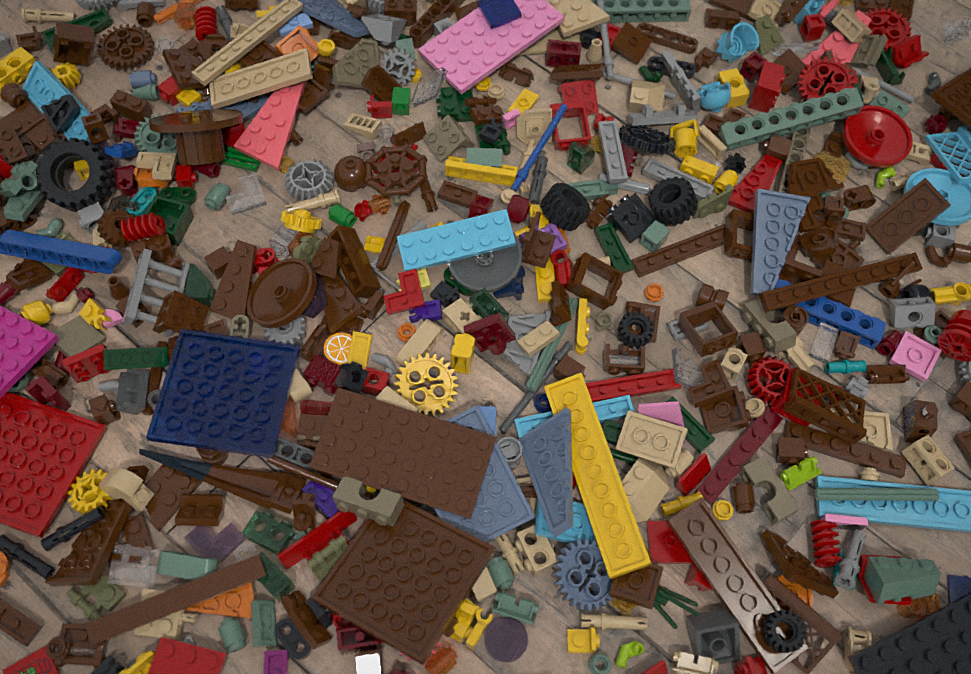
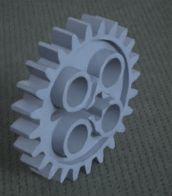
M585 538L581 541L578 539L573 541V543H567V548L560 549L562 555L555 557L559 563L553 564V567L558 569L557 572L552 573V576L558 577V580L553 583L554 585H560L557 593H564L562 600L570 599L569 606L576 605L577 610L584 608L585 611H591V609H599V606H606V601L613 600L612 597H609V592L614 578H609L598 544L596 545V540L588 541V538ZM580 555L584 558V564L580 561ZM598 566L601 569V575L598 574ZM571 574L575 576V583L571 581ZM589 585L593 589L592 595L589 593L588 590Z

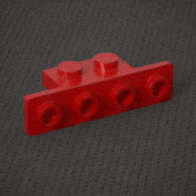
M339 511L279 553L277 557L286 570L304 558L309 561L313 558L312 555L314 553L320 552L329 545L328 542L332 539L336 540L339 536L343 535L342 531L356 522L357 517L350 511Z

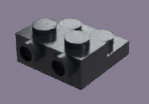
M636 193L631 196L628 194L619 200L621 204L618 207L616 204L607 210L609 214L605 216L608 222L612 223L615 231L620 230L629 243H632L641 236L655 220L658 221Z

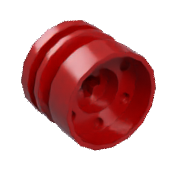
M971 310L954 312L938 337L940 349L949 357L959 361H971Z

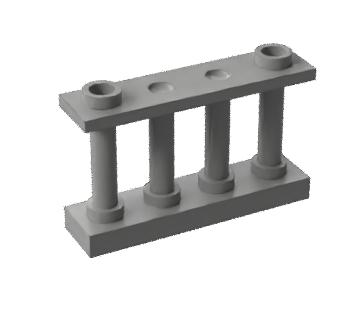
M144 248L138 258L122 324L130 326L137 319L155 324L157 316L140 312V309H137L138 304L144 302L161 307L163 300L145 295V292H142L143 286L148 285L168 292L176 290L183 294L185 281H188L191 271H188L190 263L186 262L179 270L153 261L150 258L152 251ZM152 268L178 277L177 286L149 278V275H146L147 269L150 270ZM166 330L165 337H169L175 331Z

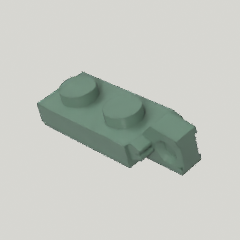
M603 179L568 184L577 189L587 200L596 199L599 196L602 198L607 193L609 194L607 197H610V195H615L618 192L617 183L609 184L603 181Z

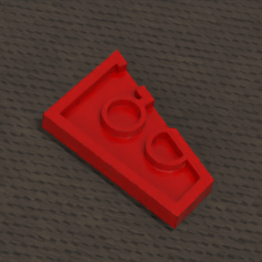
M161 637L147 674H221L228 655L223 652Z

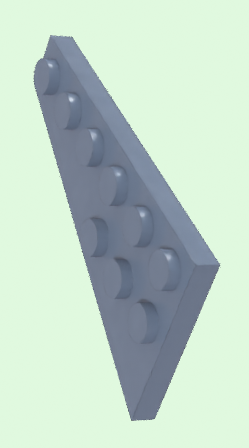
M298 0L303 4L301 12L355 38L369 34L365 24L352 16L351 12L336 0Z

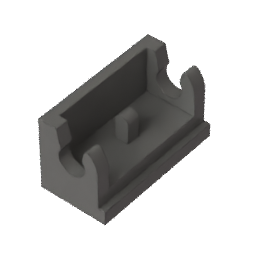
M127 369V372L120 373L116 411L138 415L145 409L149 371Z

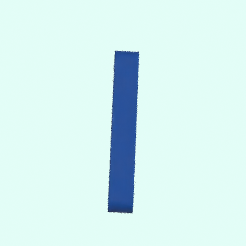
M5 230L0 235V253L4 255L104 274H111L122 261V255L117 250L14 230Z

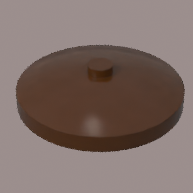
M298 258L284 259L268 267L256 279L249 291L247 311L250 318L264 328L282 327L295 320L308 307L315 294L317 279L314 270L305 261Z

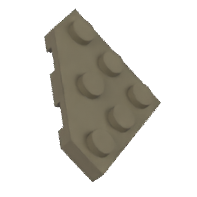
M362 38L332 67L334 84L363 88L361 83L368 69L380 65L377 41Z

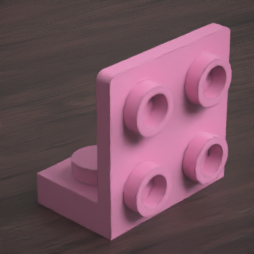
M678 401L638 405L639 414L685 428Z

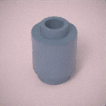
M152 70L134 71L129 75L132 88H139L152 83L157 84V76Z

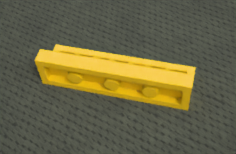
M449 156L445 163V176L505 186L513 185L518 172V167L504 164H502L501 168L466 163V158Z

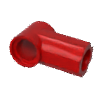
M556 250L551 255V261L554 265L556 280H559L563 288L566 289L572 273V262L564 250ZM561 258H565L562 263H558Z

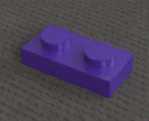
M310 481L302 489L304 493L314 494L315 505L328 518H331L340 511L337 509L332 498L335 493L332 489L314 481Z

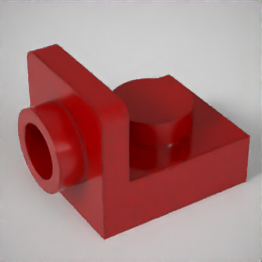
M370 95V101H367V110L371 112L372 118H392L391 101L374 102V95Z

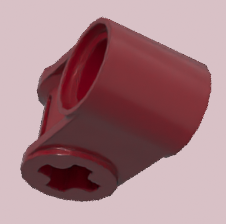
M134 165L115 168L116 185L121 190L122 197L125 200H131L138 193V183L134 176Z

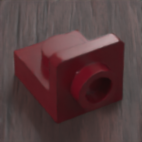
M119 117L118 123L113 125L112 134L115 135V141L119 142L120 137L134 139L136 127H140L139 121Z
M477 194L470 204L468 218L488 214L493 206L494 199Z

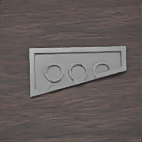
M668 50L662 52V62L690 109L698 113L700 111V95L686 77L683 69L677 64L675 56L671 55Z

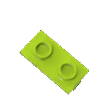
M808 456L799 463V466L794 465L787 470H783L778 478H781L785 483L786 489L791 491L820 475L822 471L816 467V464H818L817 458Z

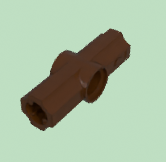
M43 356L29 369L37 378L42 375L56 389L63 387L69 377L66 372L47 361Z

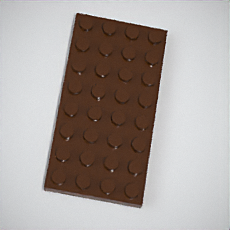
M338 388L309 467L340 478L350 477L362 481L365 486L380 491L383 488L401 494L402 498L471 520L497 437Z

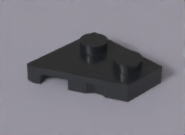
M68 94L60 97V99L51 101L49 105H42L40 107L56 133H63L81 109L74 97Z

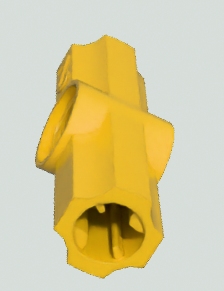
M958 282L954 286L929 289L931 299L936 305L951 304L957 306L962 302L971 301V284Z

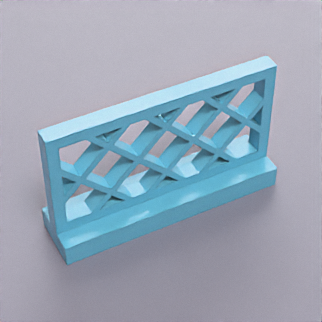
M966 126L959 127L957 132L926 135L925 141L957 183H971V171L961 167L964 166L971 169V132ZM952 155H955V156H958V157H960V158H963V160H961V159H959V158H956V157H954V156H952ZM959 173L964 174L968 177H962Z

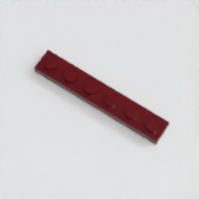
M767 406L764 413L753 422L696 489L695 493L699 491L703 499L709 505H712L783 418Z

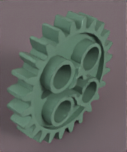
M145 117V123L140 121V127H136V132H134L137 150L141 152L176 153L178 161L175 134L151 131L148 122L150 119Z

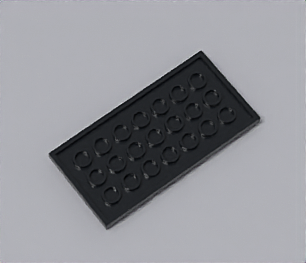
M971 593L848 656L855 673L971 674Z

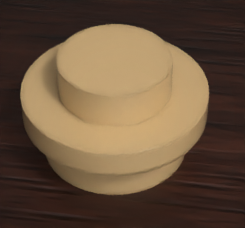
M494 83L488 88V96L495 97L497 100L504 96L505 91L502 85Z
M510 188L503 190L501 193L502 202L509 206L512 196L518 194V192Z
M751 398L746 402L745 410L749 409L751 417L756 418L764 413L765 404L761 399Z
M864 468V471H859L861 480L878 482V478L881 477V474L875 468Z

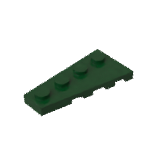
M102 8L66 23L93 27L95 35L111 25L112 21L105 8ZM55 27L41 32L51 53Z

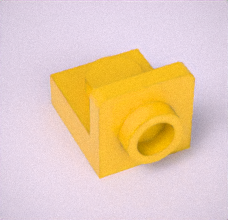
M595 627L590 629H567L566 631L567 654H594L596 647L600 646V636L596 633Z

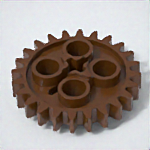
M120 24L118 29L114 26L113 31L107 30L108 35L102 34L104 39H99L100 43L97 44V51L101 61H104V64L109 65L110 68L115 66L116 70L122 67L123 71L126 70V67H129L130 70H132L133 66L139 68V63L144 65V60H150L149 56H152V51L155 50L151 34L148 33L147 29L143 30L142 26L137 28L136 24L132 27L129 24L126 27Z

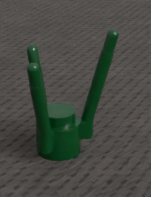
M659 585L653 607L660 612L674 629H677L678 626L660 605L665 607L668 601H671L689 613L699 616L697 611L681 601L695 607L698 606L697 602L677 594L665 586Z

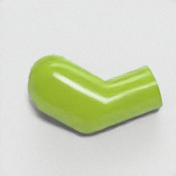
M893 167L884 168L877 173L876 188H884L886 178L891 179L896 176V171Z

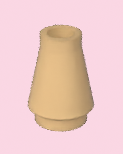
M600 39L592 40V44L586 54L587 60L590 63H598L603 57L602 41Z

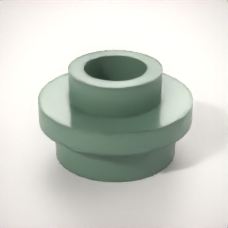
M935 325L926 327L924 330L925 341L930 344L938 343V337L942 330Z
M595 654L589 662L590 671L592 674H609L612 668L611 660L605 654ZM597 662L603 663L604 668L602 670L596 667Z

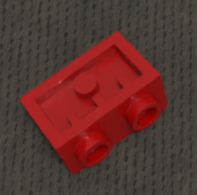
M916 34L890 47L893 51L891 55L892 61L895 66L900 68H908L911 64L922 61L924 57L929 55L928 51H922L920 35Z

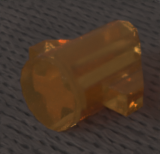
M373 195L372 200L368 201V206L372 210L371 214L374 215L379 212L382 215L386 214L389 208H391L390 197L387 196L385 198L381 195Z

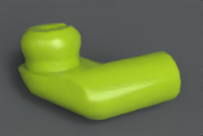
M638 641L623 644L620 647L615 666L625 669L629 658L641 655L644 652L643 644Z

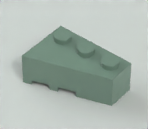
M869 556L863 578L877 605H882L886 600L893 599L894 602H899L902 597L910 596L911 599L934 595L941 573L933 560Z

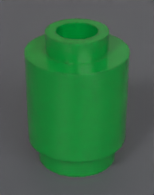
M340 204L331 206L328 211L329 219L338 225L351 228L356 222L357 217L354 213Z

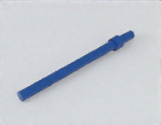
M565 104L560 106L524 167L518 171L516 180L510 188L511 190L517 192L522 182L526 181L529 176L528 172L568 107Z

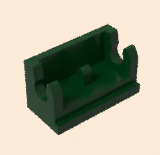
M883 49L875 67L884 82L892 86L902 84L906 75L905 72L902 71L901 75L899 74L890 58L893 51L889 49L888 53L885 54Z

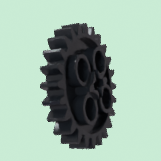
M626 124L625 126L622 125L619 131L620 140L624 141V143L649 153L669 154V152L672 153L676 144L673 137H669L670 135L644 125L633 126L632 124Z

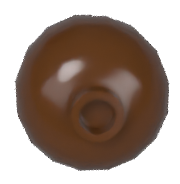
M351 155L340 159L334 169V178L337 186L346 192H356V189H364L366 187L364 183L365 161Z

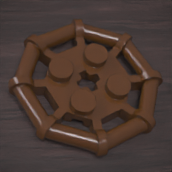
M408 144L393 147L382 146L375 155L364 162V183L385 198L393 195L409 196L415 188L428 179L426 174L427 158L425 155H421L410 148ZM410 155L416 160L411 161L407 158V156ZM383 156L385 157V159L382 162H380L379 164L376 163ZM419 167V173H415L414 168ZM372 170L378 171V175L373 177Z

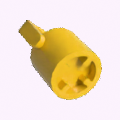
M696 119L687 120L672 126L670 133L676 143L674 147L675 155L682 159H685L686 154L692 157L695 156L698 151L697 137L699 136V124Z

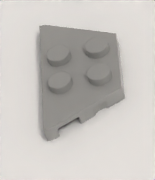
M545 311L544 314L534 315V313H530L524 316H510L508 325L514 331L516 340L506 343V349L501 355L528 377H530L538 361L540 351L529 358L517 345V340L545 321H549L551 311Z

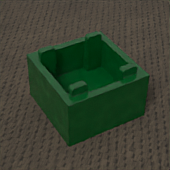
M155 195L145 214L149 215V213L154 212L157 216H162L166 227L165 234H168L172 245L180 246L194 218L190 205Z

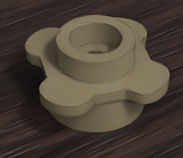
M602 312L594 315L593 319L596 321L595 328L597 331H602L603 329L612 330L614 328L610 313Z

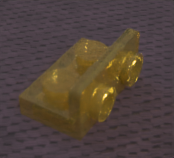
M826 151L817 152L814 158H820L825 163L826 167L834 173L832 177L835 181L845 183L852 162L842 156H830L831 153Z

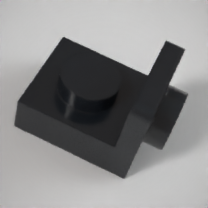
M588 28L580 35L581 46L589 49L592 40L599 39L601 33Z
M441 281L430 293V297L434 300L439 299L441 305L446 308L460 298V288L455 286L453 289Z
M311 597L308 598V604L322 625L327 629L333 624L329 617L332 612L314 602Z

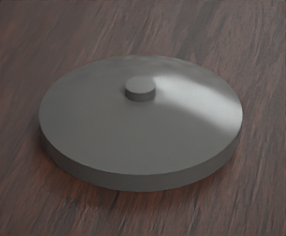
M513 232L516 246L447 263L449 271L456 282L467 290L477 293H491L509 285L518 275L522 265V248L515 233Z

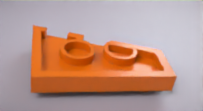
M253 582L186 609L190 612L252 618L251 602L255 600Z

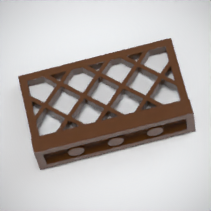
M798 367L793 369L789 401L784 404V411L852 444L857 443L867 435V429L863 428L866 400ZM799 376L803 377L807 384L803 385ZM815 385L821 386L824 393H820ZM810 387L815 396L810 397L805 388ZM797 391H800L804 398L796 395ZM832 393L837 394L842 401L838 402ZM827 395L832 405L828 406L823 396ZM817 399L822 407L816 405L813 400ZM850 401L858 404V410L855 411ZM844 404L849 414H845L840 405ZM831 408H835L839 415L833 413ZM852 416L856 424L851 422L848 417Z
M770 573L763 584L773 593L775 601L776 597L782 601L777 602V604L787 605L791 611L800 616L798 617L799 620L803 619L809 624L810 633L804 634L810 636L811 649H806L802 653H812L813 661L807 668L799 662L798 656L791 661L802 672L809 674L832 647L843 638L842 633ZM812 628H814L818 633H812ZM812 636H823L829 643L824 649H814ZM820 652L818 656L815 658L814 653Z

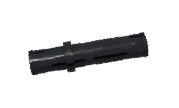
M97 506L68 525L58 527L56 532L41 540L44 550L50 551L63 542H69L74 535L104 519L105 513L103 509Z
M4 534L0 535V549L8 554L10 559L19 561L45 580L49 575L52 577L56 570L54 567L26 550L23 544L12 541Z

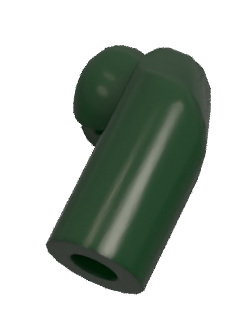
M645 65L639 68V72L646 81L658 83L663 77L661 71L651 73Z

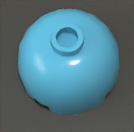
M720 81L701 86L700 91L696 90L701 97V107L706 110H712V112L721 111L731 99V86L726 81L725 85H721Z

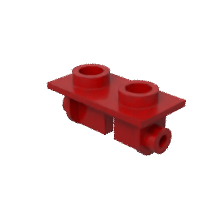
M66 268V271L50 289L46 290L45 296L51 300L54 299L56 302H63L85 277L77 268Z

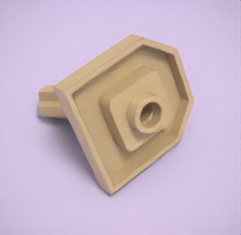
M552 109L525 110L516 119L517 137L525 144H528L529 140H534L533 144L536 141L539 142L552 121ZM552 134L547 142H552Z

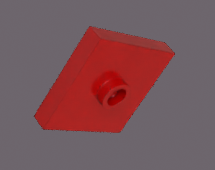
M666 521L646 522L651 563L692 564L694 562Z

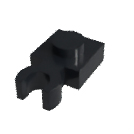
M495 117L492 118L491 124L486 123L478 137L492 145H495L500 138L504 127V121L501 124L495 123Z

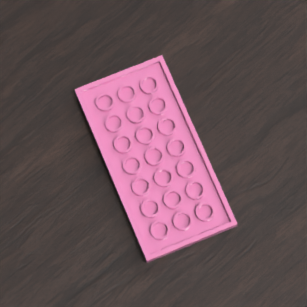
M488 0L420 47L418 51L462 95L564 22V16L546 0Z

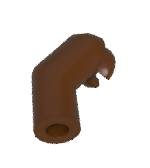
M934 246L925 248L931 263L941 268L951 264V258L946 255L943 257L938 256Z

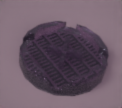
M503 617L492 621L487 627L484 636L485 648L488 654L499 662L509 663L516 661L525 653L528 645V635L524 625L512 617Z

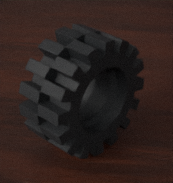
M631 311L628 312V315L625 314L621 318L617 329V336L620 337V342L625 341L624 346L630 344L631 349L636 346V349H640V346H646L650 342L654 333L653 321H649L650 317L648 315L645 318V313L642 312L641 315H638V311H635L633 315ZM637 325L642 328L643 333L641 335H634L629 332L628 327Z
M779 610L767 615V619L763 620L762 624L764 627L761 628V632H764L765 635L762 638L763 640L767 639L766 645L768 647L772 646L773 651L788 653L800 649L799 646L804 645L803 639L807 638L804 631H807V628L802 626V623L805 622L803 619H798L799 615L797 613L792 614L793 611ZM781 622L788 624L791 628L792 634L788 640H782L777 635L776 628Z

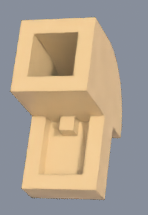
M121 468L110 469L98 485L113 499L122 498L137 511H143L154 495L151 490L142 484L143 479Z

